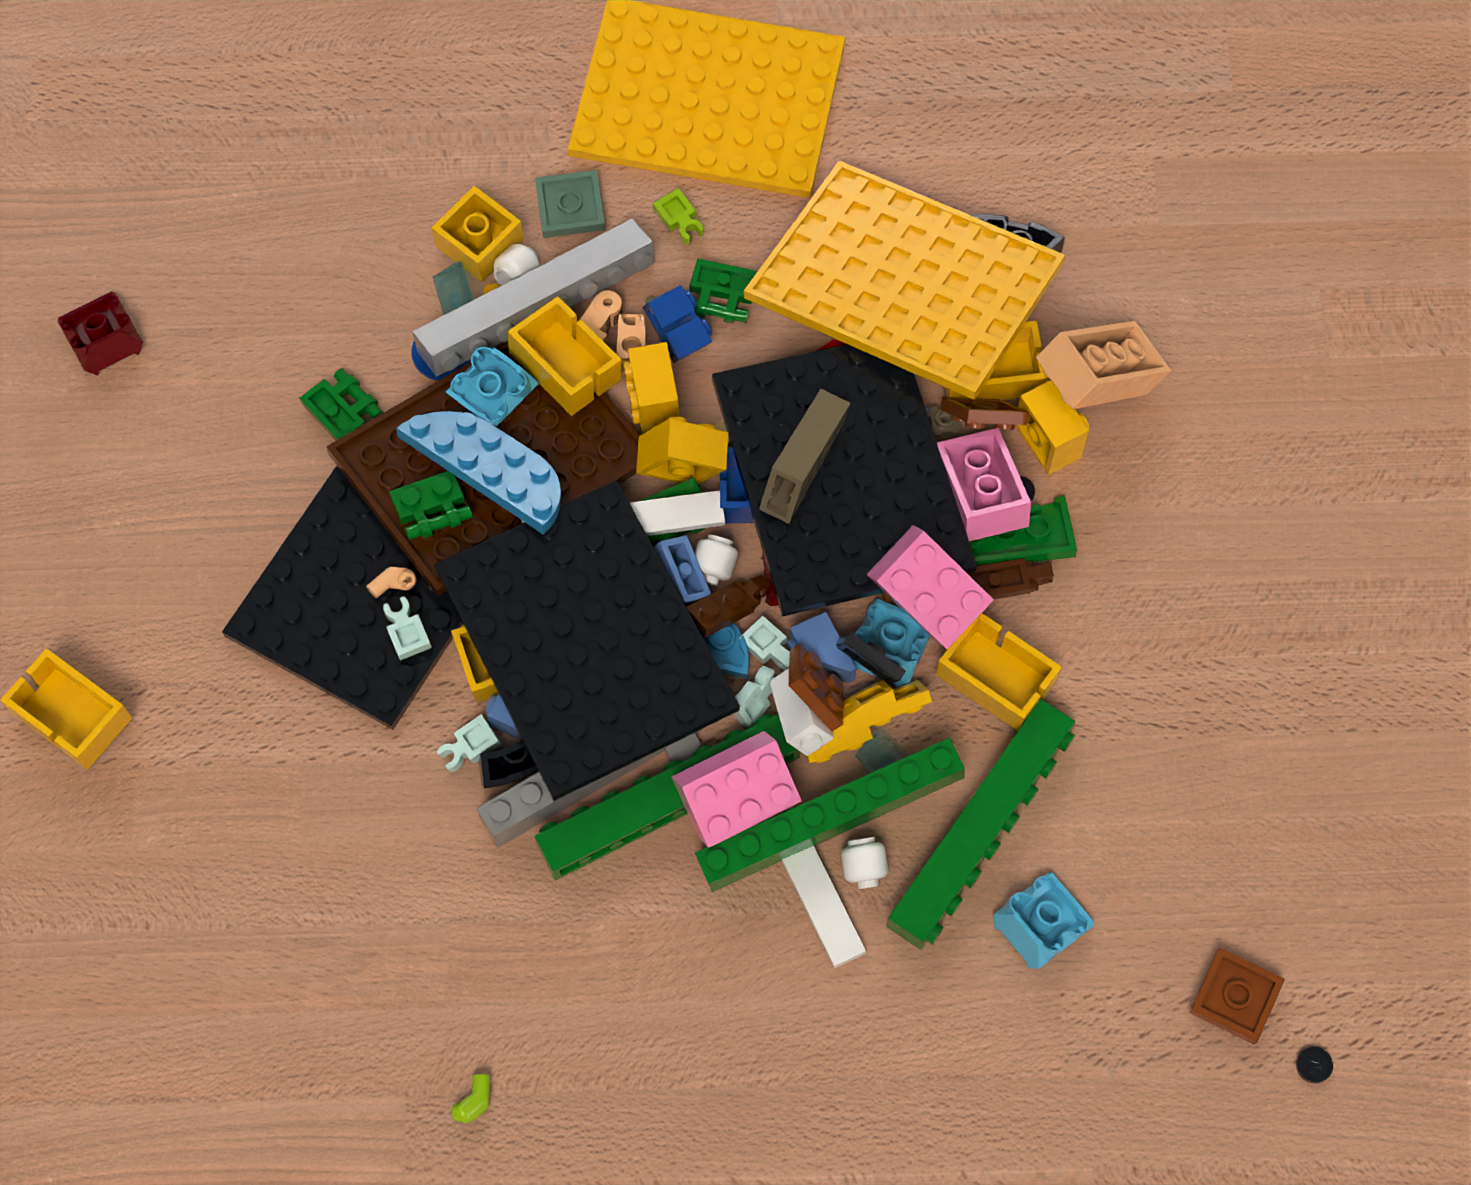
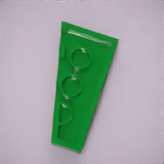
M1065 495L1054 498L1053 503L1040 506V504L1031 506L1029 527L969 541L977 566L1021 558L1032 562L1073 558L1077 554Z

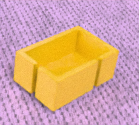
M558 296L508 331L509 353L571 416L594 400V392L600 396L621 381L622 359L581 319L577 322V315Z
M1037 320L1025 322L976 398L1017 399L1020 398V395L1047 382L1048 377L1036 358L1041 353L1042 347ZM944 387L946 397L968 398Z
M981 613L940 658L936 676L1019 731L1039 700H1044L1058 681L1062 666L1010 631L1005 634L1002 647H999L996 644L999 642L1002 626Z
M47 648L26 670V673L39 688L34 691L29 683L20 677L0 699L11 714L56 748L61 749L64 754L87 771L133 719L124 705Z

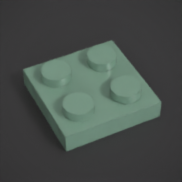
M597 170L535 178L543 238L605 230Z

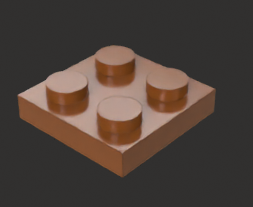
M942 397L940 409L952 415V420L965 422L966 427L977 429L985 428V424H995V427L999 429L1014 430L1015 425H1027L1029 412L1001 399L976 398L973 400L970 398Z
M799 643L790 650L788 686L833 732L843 725L844 686L835 674L830 675L823 668L820 658L813 651L808 652Z
M1219 947L1189 1013L1255 1045L1260 1038L1285 979Z

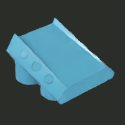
M480 347L471 356L472 365L465 372L457 374L451 381V386L445 392L475 416L497 427L539 382L495 347Z
M878 598L870 605L862 626L855 633L857 637L867 644L873 642L886 651L885 656L906 670L900 681L892 683L895 684L896 688L910 682L930 639V636L901 608ZM851 658L856 669L876 676Z
M1048 872L1036 879L1023 892L1013 895L1004 907L993 914L995 929H999L1026 961L1027 967L1040 969L1094 926L1092 918L1052 872Z

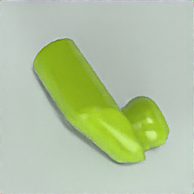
M473 1075L472 1094L460 1103L457 1102L452 1106L451 1116L456 1122H473L488 1109L490 1075Z

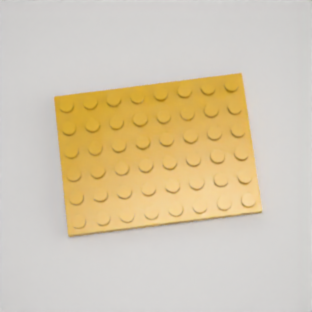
M607 0L569 141L568 156L811 198L845 46V36L633 0Z
M839 160L744 289V299L975 400L1063 266L1065 255Z

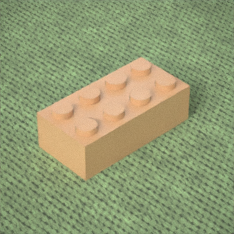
M1136 321L1060 332L1036 357L1042 365L1045 375L1054 382L1061 392L1062 399L1072 409L1147 395L1171 372V369Z

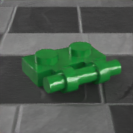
M697 258L689 285L690 292L700 294L699 300L695 299L697 307L694 308V312H696V316L706 318L707 315L724 318V322L734 323V321L747 323L749 311L737 307L739 302L752 304L751 301L744 299V289L758 271ZM711 296L727 299V305L711 303Z
M343 368L335 372L334 378L338 383L333 387L324 378L299 397L301 404L335 441L364 425L365 421L361 416L369 414L374 419L384 413L378 407V401L373 395L366 394L360 387L358 379L354 375H349ZM351 395L356 403L350 406L343 397Z
M449 471L389 491L391 502L401 525L412 521L416 523L404 527L409 540L419 536L424 539L432 536L433 531L448 526L452 529L460 526L462 521L472 518L468 505L458 509L454 507L464 503V496L455 475ZM440 511L444 513L430 519L426 517Z

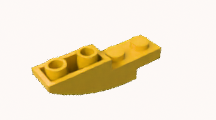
M884 680L868 686L843 701V725L832 732L834 739L809 756L804 755L802 752L801 754L811 764L813 762L822 763L828 761L833 757V754L843 750H856L862 747L864 742L873 739L870 726L885 725L895 716L903 713L911 714L918 712L923 708V705L931 703L932 699L929 690L919 680L896 689H892Z

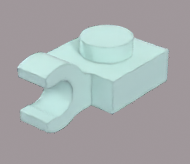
M762 616L742 636L745 638L748 651L761 663L765 664L772 658L780 670L784 672L789 668L790 652L783 647L786 644L787 637Z

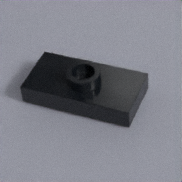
M852 632L841 636L836 644L840 651L884 680L887 684L900 681L906 670L885 656L886 651L873 642L867 644Z

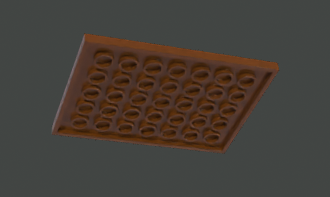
M508 341L495 347L524 369L509 353ZM471 362L326 446L329 456L437 596L446 592L435 570L434 564L522 524L521 519L455 476L463 493L464 503L454 507L458 509L468 505L472 518L462 521L458 527L451 529L448 526L433 531L432 536L424 539L419 536L409 540L404 527L416 523L412 521L401 525L390 499L389 491L448 471L398 438L396 428L415 415L442 411L471 413L445 392L451 386V381L459 373L465 372L472 365ZM538 384L497 426L498 429L540 455L552 466L560 482L561 505L615 480L621 484L636 474L638 439L640 435L605 392L600 396L594 392V400L571 416ZM440 511L426 517L430 519L444 513Z

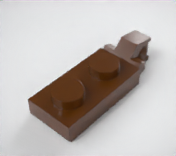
M1025 558L977 566L975 572L967 573L994 600L1038 591V585L1052 583L1054 577L1051 563L1033 566V562L1025 561Z
M762 575L750 579L747 583L740 580L686 608L699 632L706 638L754 613L755 608L761 602V598L766 596V590L770 583Z

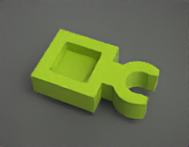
M679 188L653 203L654 212L670 232L677 228L680 230V239L684 244H690L688 231L693 230L700 237L704 236L702 223L693 219L696 217L695 208Z

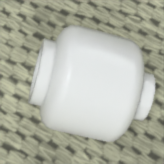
M512 244L495 259L493 264L494 277L497 283L502 286L539 267L540 262L537 253L531 247L522 244Z
M708 535L707 539L698 541L694 554L706 583L718 586L719 580L727 581L731 579L738 558V551L733 547V541L715 535Z
M875 837L847 841L848 846L841 851L845 880L850 883L857 882L858 889L879 886L878 879L886 877L889 873L884 844L875 842Z

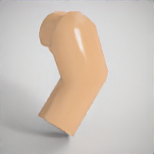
M389 567L366 585V588L377 599L389 588L400 590L413 588L417 582V577L411 569Z

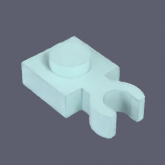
M404 596L400 597L403 608L399 612H392L388 603L383 605L387 619L394 623L386 628L399 660L431 648L418 614L409 617L411 609L408 600Z
M762 666L756 674L755 682L747 681L742 690L735 696L740 705V711L733 714L740 724L748 729L754 726L755 721L762 717L771 704L767 698L772 694L769 681L775 678L773 677L775 673L773 669Z
M481 714L453 733L458 740L455 744H444L437 750V753L442 758L450 753H454L453 760L445 766L450 772H455L462 767L465 758L468 757L471 762L476 763L479 761L481 753L492 752L501 746L502 743L487 719Z

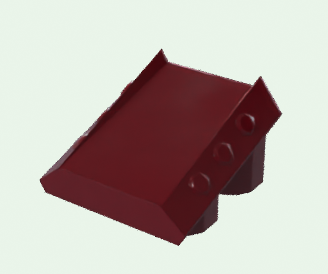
M112 291L58 317V324L86 372L99 375L100 370L132 354L139 355L143 341L119 298Z

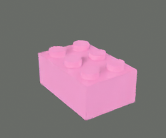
M999 428L937 442L969 541L1029 527L1031 501Z
M914 525L867 573V576L935 642L945 649H948L994 600L927 533Z
M765 731L672 776L697 836L708 848L802 802L776 740Z

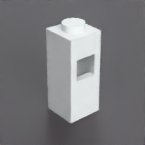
M789 668L769 681L786 742L804 755L809 756L834 739L832 731L788 686Z

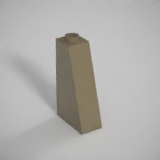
M820 389L773 465L759 510L788 524L791 522L844 424L850 402Z

